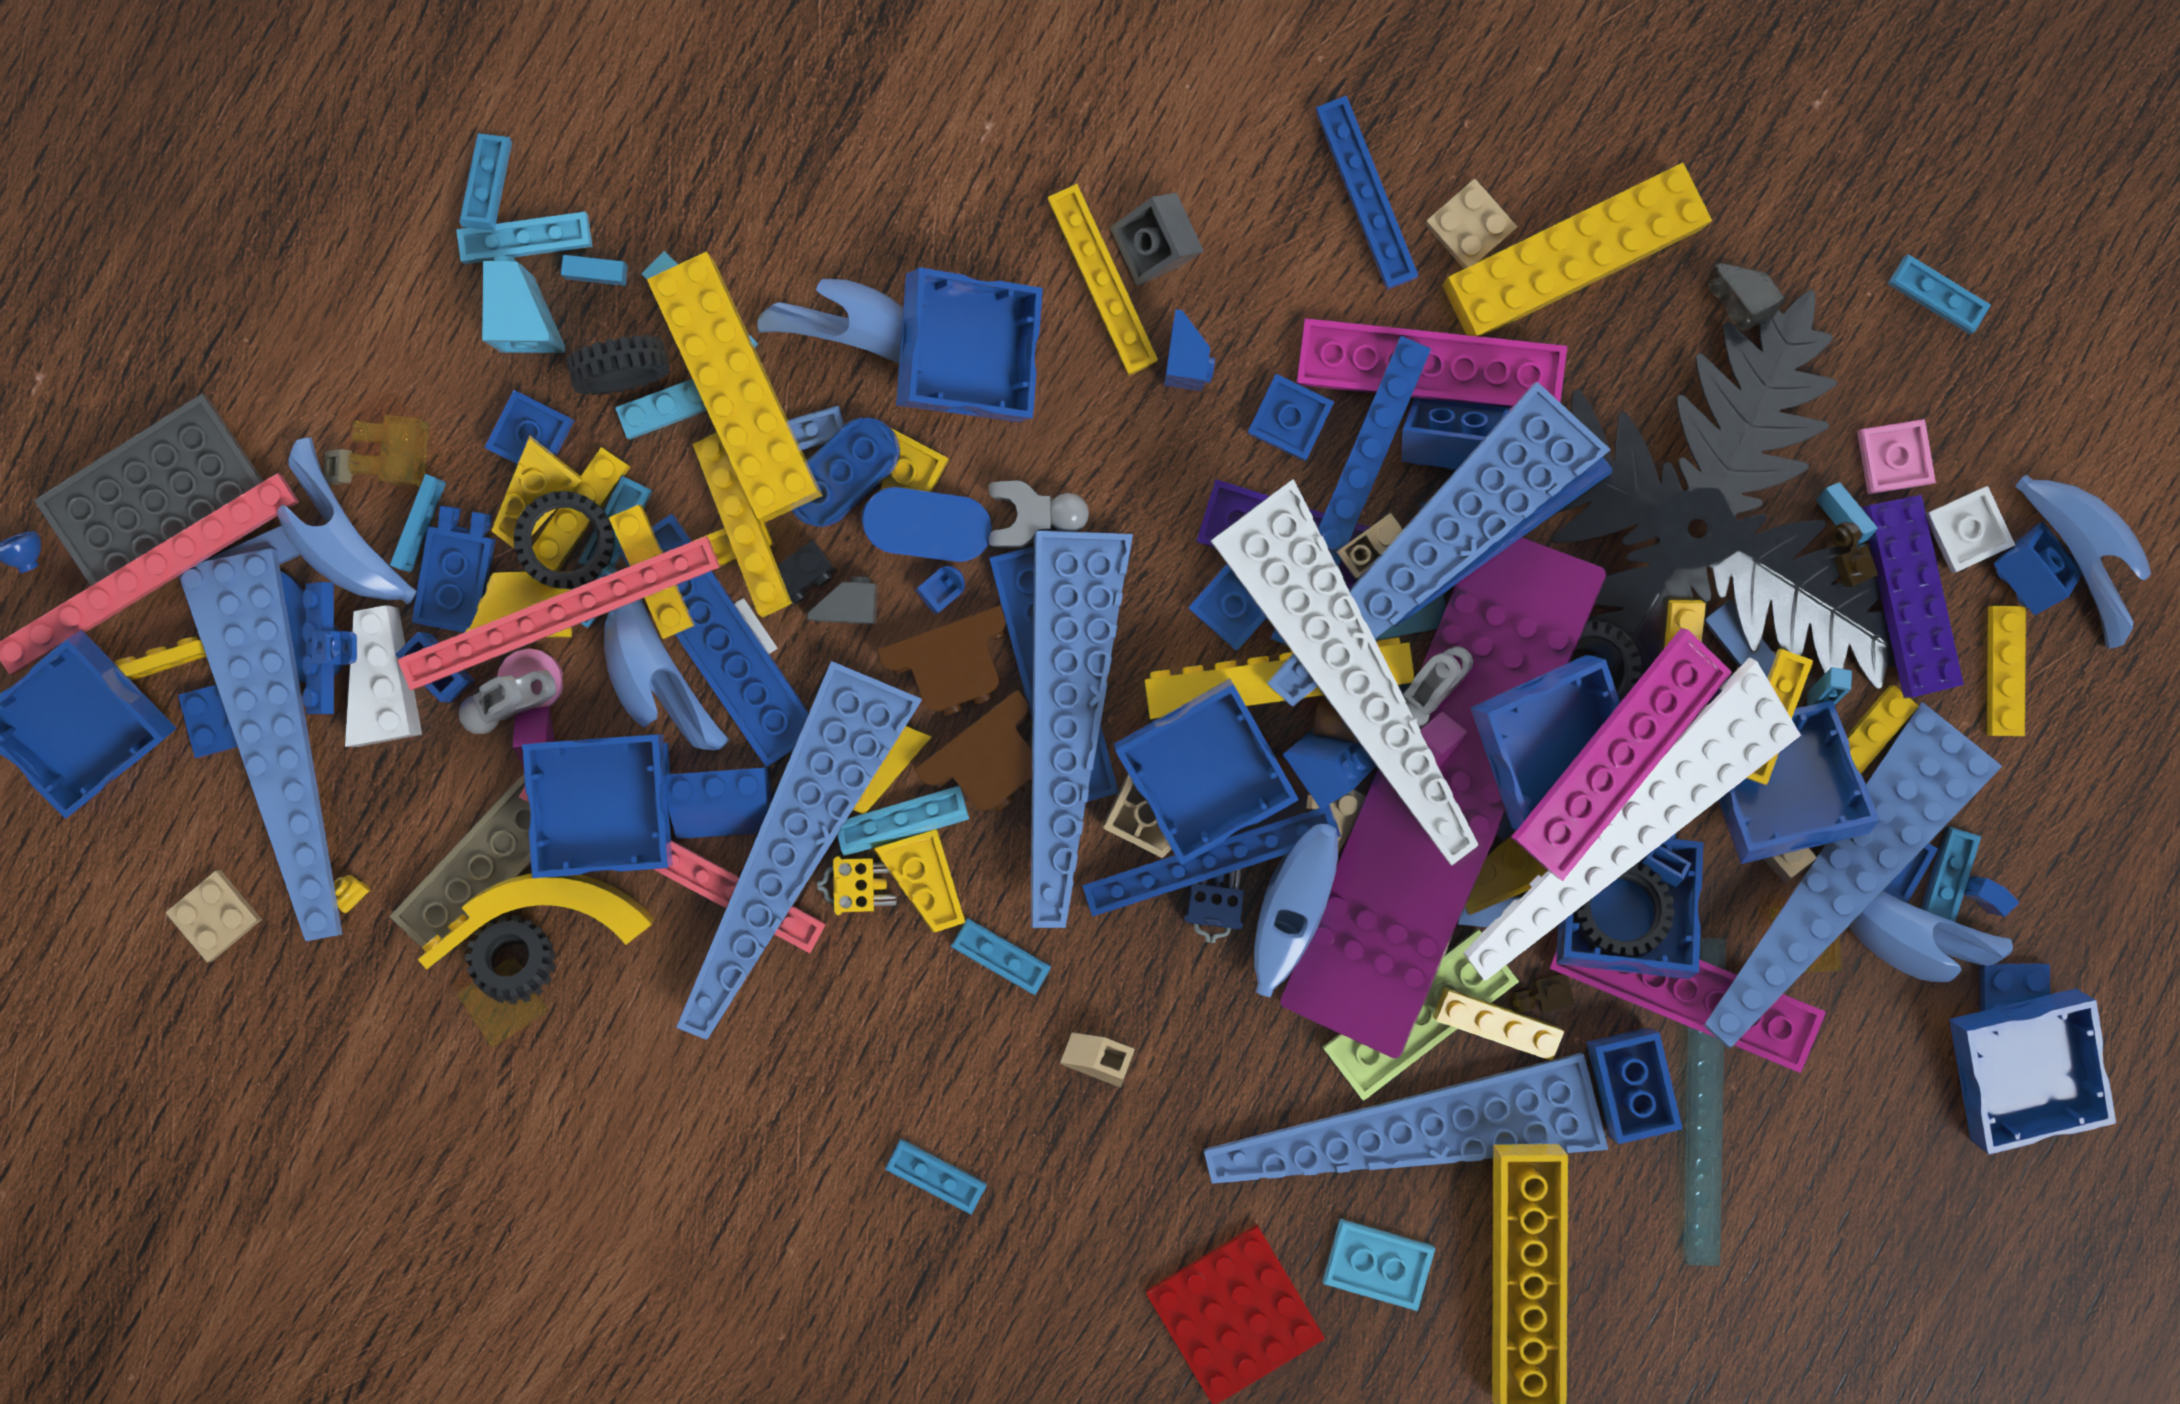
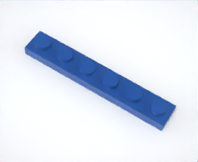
M1347 95L1316 107V115L1386 290L1417 279L1419 275Z

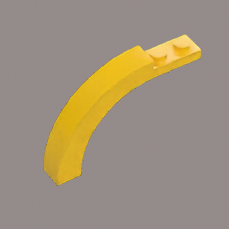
M527 874L497 883L467 901L461 908L469 917L467 918L465 914H462L448 926L451 930L450 933L442 939L437 934L422 946L425 953L418 960L427 970L489 920L508 911L527 906L553 905L580 911L611 929L625 945L652 925L654 917L631 896L600 880L584 875L532 878V874Z

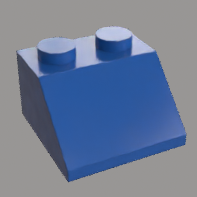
M1176 309L1164 386L1202 391L1205 383H1211L1215 358L1209 357L1210 346L1182 310Z
M2043 521L2015 541V546L2004 550L1994 563L1999 578L2003 582L2010 584L2016 592L2019 603L2023 607L2029 608L2034 616L2068 598L2082 575L2077 563Z

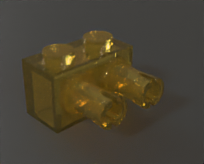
M384 415L383 423L360 422L357 420L353 422L352 428L363 431H352L353 440L355 442L381 443V454L376 456L352 453L349 461L360 464H349L351 474L379 475V481L390 485L421 486L425 474L429 423L415 417Z

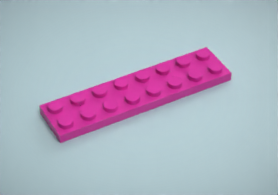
M1305 318L1297 384L1301 386L1376 393L1397 342L1403 336L1431 348L1411 395L1413 398L1513 407L1533 383L1538 382L1555 399L1561 402L1567 346Z
M1681 628L1511 838L1553 876L1564 881L1732 672L1688 629Z
M1557 949L1549 965V968L1713 1037L1715 1036L1704 1027V1024L1737 977L1734 973L1700 959L1699 973L1690 979L1556 964ZM1782 994L1734 1046L1801 1073L1826 1012Z

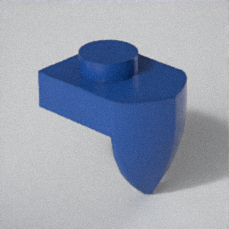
M943 566L914 591L936 615L964 591L965 579L960 570L951 566Z

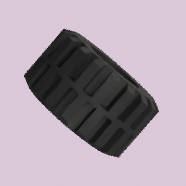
M512 915L511 920H508L506 916L498 917L499 922L495 924L491 920L486 922L487 929L483 932L478 929L474 933L477 937L476 941H469L467 947L471 952L466 954L465 961L469 964L467 968L468 974L473 979L475 985L489 998L492 997L496 1002L500 1003L507 1001L509 1004H517V1001L520 999L524 1002L530 1001V995L536 993L537 996L543 992L541 989L544 983L546 985L550 984L552 980L549 976L550 972L555 973L556 965L553 962V959H556V954L548 937L533 921L527 918L523 921L520 916ZM512 944L525 945L529 949V959L525 967L519 973L512 976L497 975L494 971V961L497 954L503 948Z

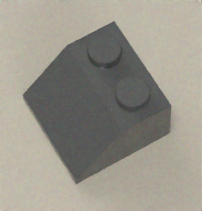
M1177 192L1150 198L1110 227L1136 286L1177 269L1204 252Z

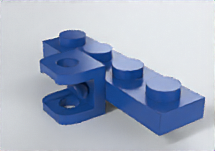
M308 583L302 598L303 606L306 608V623L302 631L303 638L306 641V656L303 659L306 688L303 692V704L306 707V714H334V665H348L356 662L357 635L351 631H334L333 583Z

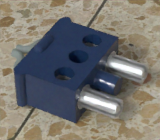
M1241 869L1236 870L1234 889L1235 871L1229 874L1228 888H1223L1224 875L1212 878V886L1207 885V880L1202 881V885L1200 884L1201 882L1190 885L1187 915L1183 917V920L1186 923L1194 924L1195 931L1205 936L1206 942L1215 943L1217 938L1227 936L1231 929H1241L1243 927V924L1240 922L1244 890H1239ZM1197 892H1202L1204 895V900L1201 903L1195 900ZM1213 894H1217L1220 897V902L1217 905L1211 902ZM1230 896L1236 899V905L1233 907L1227 903V899ZM1199 924L1226 929L1224 932L1214 934L1210 939V935L1206 931L1201 930Z

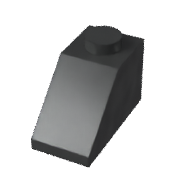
M851 577V582L839 584L810 610L807 620L876 625L878 585L870 583L871 578Z

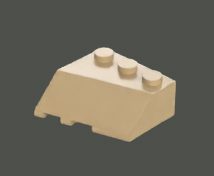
M1128 774L1102 827L1163 858L1172 848L1159 828L1151 807L1145 797L1138 791Z

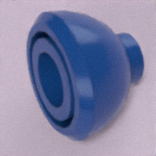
M28 531L0 542V561L8 566L17 568L20 573L38 567L37 559L41 553L42 546L39 533Z

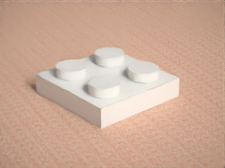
M1988 486L1926 513L1929 527L1951 573L1958 572L2015 546Z

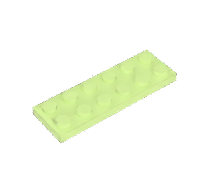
M1475 929L1445 953L1403 1054L1400 1057L1391 1058L1342 1034H1338L1323 1046L1324 1050L1363 1101L1458 1029L1440 1023L1432 1017L1444 987L1492 1003L1519 982L1507 965L1486 981L1479 976L1463 953L1482 934L1479 929Z

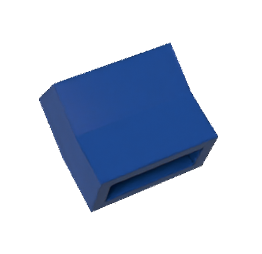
M1659 845L1640 861L1639 867L1649 866L1651 868L1650 873L1653 875L1658 873L1662 877L1660 879L1661 883H1666L1673 890L1684 879L1692 863Z
M1969 876L1964 895L1976 901L1987 914L2005 917L2020 903L2005 887L1992 880Z

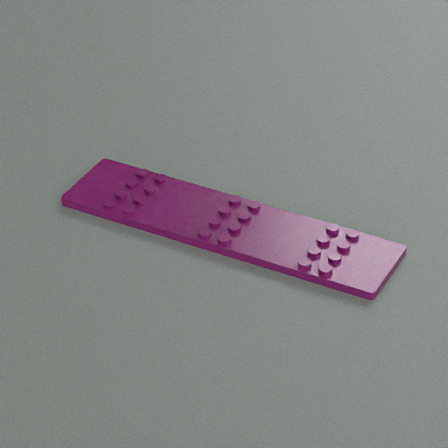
M1521 537L1456 584L1421 669L1432 657L1456 646L1468 650L1473 658L1471 671L1436 710L1429 713L1428 723L1443 711L1468 732L1466 737L1439 767V770L1453 793V798L1459 805L1478 846L1456 863L1450 865L1378 769L1336 867L1334 881L1322 919L1309 946L1293 969L1281 997L1280 1003L1284 1008L1391 1058H1398L1403 1054L1506 812L1470 708L1570 662L1606 578L1605 570L1602 567ZM1453 656L1458 661L1460 668L1462 669L1463 662L1461 658L1458 656Z

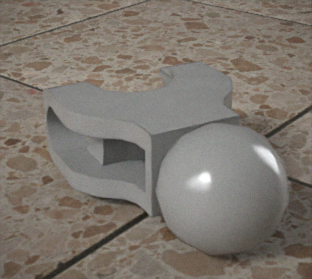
M1018 480L992 482L988 485V493L992 498L999 501L1013 502L1018 512L1016 521L1011 527L994 530L990 533L989 545L993 547L1026 548L1034 543L1035 531H1054L1055 529L1059 532H1078L1088 521V506L1084 499L1077 494L1064 493L1054 499L1051 496H1040L1029 485Z
M1456 646L1432 657L1403 694L1405 703L1420 730L1428 723L1429 713L1435 711L1471 671L1473 658L1468 650ZM1453 656H1458L1461 658L1463 662L1462 669L1460 668L1458 661Z
M547 670L529 672L518 678H514L512 675L494 678L480 686V692L468 696L461 703L459 722L467 731L473 734L482 735L489 733L495 729L499 721L507 720L551 699L556 693L554 678ZM537 680H540L542 683V690L539 695L534 694L531 690V684Z

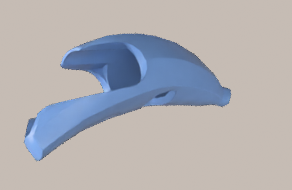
M821 279L816 288L818 293L843 306L848 313V318L780 302L771 305L758 316V333H796L823 338L868 350L899 364L903 307L885 294L863 284L842 279Z
M308 437L297 440L290 452L288 459L289 467L324 518L326 524L314 527L306 525L285 505H281L277 510V516L290 542L309 565L335 585L359 596L381 600L401 599L406 604H410L416 596L417 590L409 586L362 539L353 527L322 473L312 438Z
M2027 474L2018 481L2015 488L2024 494L2068 545L2099 611L2106 649H2113L2124 645L2133 629V620L2106 572L2101 557L2114 555L2123 559L2134 573L2144 581L2151 575V570L2146 554L2137 537L2118 513L2100 498L2077 486L2051 480H2033Z
M642 599L610 611L604 627V653L607 669L614 690L632 719L643 728H646L648 724L657 719L658 712L651 693L653 692L693 747L705 750H719L726 746L730 738L713 722L664 648Z
M1319 824L1309 829L1296 843L1292 851L1285 854L1270 879L1261 906L1254 944V967L1258 981L1256 993L1271 998L1273 990L1289 976L1299 963L1322 919L1338 861V835L1336 828L1331 825Z
M1884 891L1848 926L1859 941L1881 960L1910 976L1931 982H1950L1960 973V965L1949 956L1979 965L1990 966L1996 964L2013 951L2011 938L1993 936L1955 923L1910 905Z

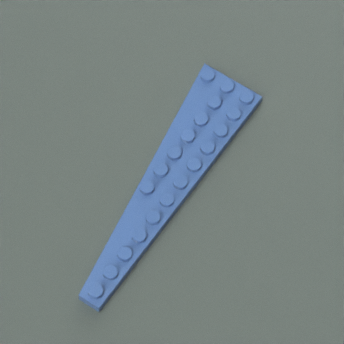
M1538 382L1533 383L1349 590L1375 640L1390 626L1401 620L1416 605L1422 603L1484 553L1494 542L1500 540L1509 530L1535 512L1540 505L1562 490L1566 484L1582 474L1611 450ZM1294 654L1287 659L1266 683L1291 706H1294L1318 687Z
M1035 531L1032 928H1066L1073 887V874L1076 870L1080 835H1082L1085 804L1088 800L1090 775L1094 765L1107 689V676L1110 671L1113 641L1117 631L1116 624L1119 606H1121L1122 589L1127 572L1133 534Z
M270 548L200 562L179 575L304 939L305 941L343 935L277 550Z
M831 661L676 1028L706 1040L709 1038L922 701L921 698Z
M1922 702L1866 784L1880 821L1870 834L1828 843L1824 846L1704 1024V1027L1730 1049L2002 766Z
M1580 1052L1553 1059L1552 1061L1537 1063L1203 1150L1212 1183L1258 1180L1260 1178H1282L1289 1175H1318L1317 1173L1324 1172L1341 1173L1359 1169L1376 1170L1447 1164L1458 1161H1481L1493 1158V1145L1559 1144L1567 1153L1608 1150L1586 1060L1584 1054Z

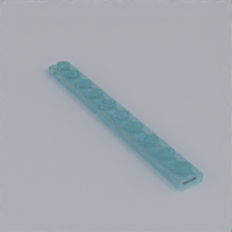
M1700 937L1699 959L1726 970V939ZM1689 1026L1684 1263L1687 1265L1720 1266L1724 1044L1717 1038Z

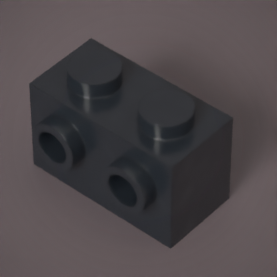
M814 540L777 565L792 602L789 605L790 607L801 602L806 597L805 592L813 586L819 588L833 577L831 573L837 570L819 544Z

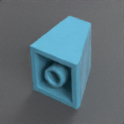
M496 256L494 261H483L482 341L501 353H565V345L534 275L526 270L523 265L515 261L513 257Z

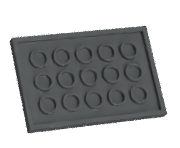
M201 394L41 495L34 502L92 586L264 481L207 395Z

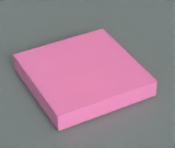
M1925 419L1857 431L1868 495L1936 483Z

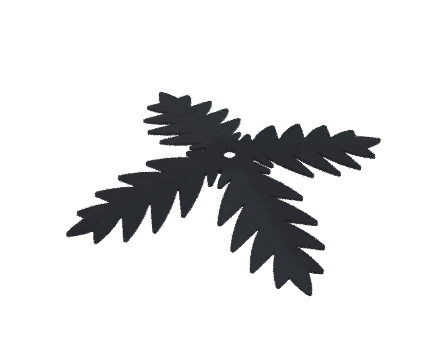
M1809 290L1800 296L1783 314L1769 300L1764 299L1760 302L1758 330L1762 352L1732 323L1725 322L1723 324L1727 358L1740 390L1703 354L1699 353L1695 356L1702 392L1719 429L1685 396L1679 395L1676 397L1683 434L1691 455L1700 470L1699 472L1686 458L1678 460L1680 471L1688 487L1687 491L1682 490L1677 474L1670 462H1665L1662 465L1661 483L1659 482L1654 462L1642 436L1628 414L1620 412L1617 420L1614 461L1610 451L1603 456L1612 467V473L1555 513L1567 511L1590 502L1584 510L1551 537L1552 543L1575 542L1596 538L1620 531L1635 524L1638 526L1621 540L1623 545L1636 544L1654 537L1656 538L1657 545L1644 547L1626 555L1628 561L1648 563L1649 566L1607 576L1603 582L1594 604L1622 608V610L1588 618V620L1611 623L1623 630L1632 639L1641 659V677L1664 650V632H1666L1669 600H1694L1692 587L1703 602L1710 601L1711 591L1706 573L1707 567L1712 568L1715 590L1719 598L1726 596L1731 576L1737 616L1751 652L1759 650L1769 602H1771L1772 621L1778 648L1802 656L1810 624L1813 647L1823 675L1831 667L1843 669L1848 645L1859 668L1875 688L1883 686L1887 666L1897 668L1885 612H1867L1881 597L1877 576L1853 587L1844 588L1842 582L1831 585L1840 575L1833 558L1843 553L1842 548L1839 547L1826 548L1793 559L1826 527L1825 521L1789 523L1754 535V532L1767 520L1765 514L1755 515L1740 521L1736 519L1737 513L1762 506L1761 499L1744 496L1742 493L1758 491L1778 485L1796 477L1809 468L1806 462L1762 454L1763 451L1797 444L1823 432L1829 427L1825 421L1780 412V410L1807 403L1823 395L1837 384L1836 380L1795 370L1816 357L1833 339L1829 333L1812 330L1815 312V292L1813 290ZM1579 389L1573 390L1570 412L1609 448L1602 427L1592 407ZM1694 519L1702 520L1706 525V534L1702 538H1693L1688 532V525ZM1596 637L1579 639L1575 649L1593 651L1596 654L1590 656L1606 659L1615 689H1617L1624 677V661L1619 651L1608 641Z

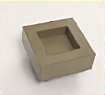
M343 449L325 451L324 476L328 484L341 485L351 483L355 470L352 451Z

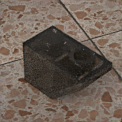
M1720 262L1714 266L1706 281L1711 293L1720 299L1726 307L1730 319L1737 323L1743 332L1776 315L1785 300L1767 273Z

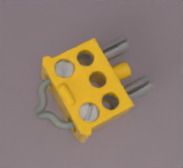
M839 855L835 856L833 867L826 869L823 879L818 881V890L823 891L827 902L834 904L836 915H841L842 912L874 911V906L896 905V900L874 901L897 899L895 894L874 895V890L887 889L886 878H873V873H890L887 868L873 869V867H885L883 862H873V857L841 858ZM863 863L866 866V871L863 873L857 872L856 865ZM831 872H834V899L830 898L828 890L821 886L828 881ZM864 880L867 886L864 889H859L856 886V882ZM859 896H864L867 899V903L859 905L856 899Z

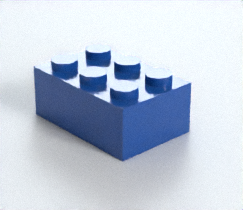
M1646 1027L1586 1042L1609 1138L1617 1144H1622L1682 1129L1660 1032Z

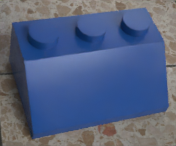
M1414 398L1403 428L1401 462L1456 470L1512 407Z
M1319 724L1309 730L1283 753L1320 809L1325 808L1352 791L1376 766L1352 732Z
M770 767L665 775L667 806L676 839L759 833L772 802Z

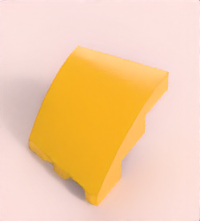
M527 572L492 573L486 586V593L476 607L478 611L471 626L465 632L571 589H558L546 586L532 578ZM570 627L547 637H572V629Z

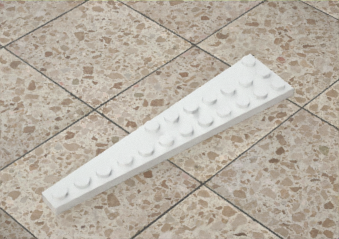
M1293 479L1210 542L1447 862L1453 865L1476 848L1478 843L1459 805L1455 802L1453 793L1443 778L1416 720L1413 719L1405 703L1406 701L1367 623L1363 620L1360 610L1351 596L1338 566H1336L1323 536L1320 535L1312 519L1313 517Z
M1749 657L1720 687L1722 692L1709 705H1705L1698 714L1699 716L1688 726L1564 881L1557 879L1549 871L1542 877L1538 875L1529 884L1531 889L1521 899L1514 900L1503 911L1502 915L1495 919L1463 952L1484 981L1801 736L1756 660Z

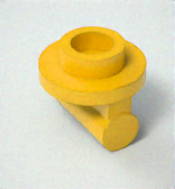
M352 875L339 877L334 881L337 905L344 913L349 912L370 891V888L364 882L358 881Z

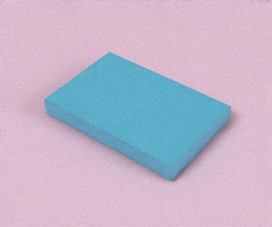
M1340 1219L1322 1282L1325 1285L1418 1311L1436 1248L1427 1243Z

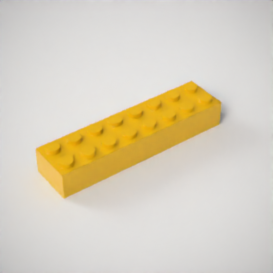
M1681 163L1449 276L1442 284V287L1466 335L1483 337L1701 231L1712 222V219L1684 163Z
M704 252L648 278L647 281L756 518L765 523L823 496L714 259L708 252Z
M1400 638L1376 642L1397 685L1412 683L1414 671L1410 643L1401 644ZM1293 652L1279 655L1280 661L1269 662L1268 656L1249 658L1247 660L1248 665L1236 667L1235 660L1216 663L1215 670L1204 671L1203 665L1184 667L1182 669L1183 674L1171 676L1170 670L1150 672L1151 679H1145L1144 681L1149 718H1161L1230 678L1246 706L1285 701L1266 683ZM1316 687L1304 698L1323 696L1324 694L1319 687Z
M1559 1144L1493 1145V1404H1566L1568 1154Z

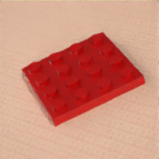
M1258 1224L1146 1290L1149 1300L1211 1404H1219L1325 1340L1322 1331Z

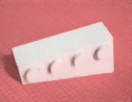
M385 605L354 611L352 632L357 635V660L355 663L350 664L345 747H360L422 735L415 692L409 689L397 661L399 658L395 655L406 644L399 608Z

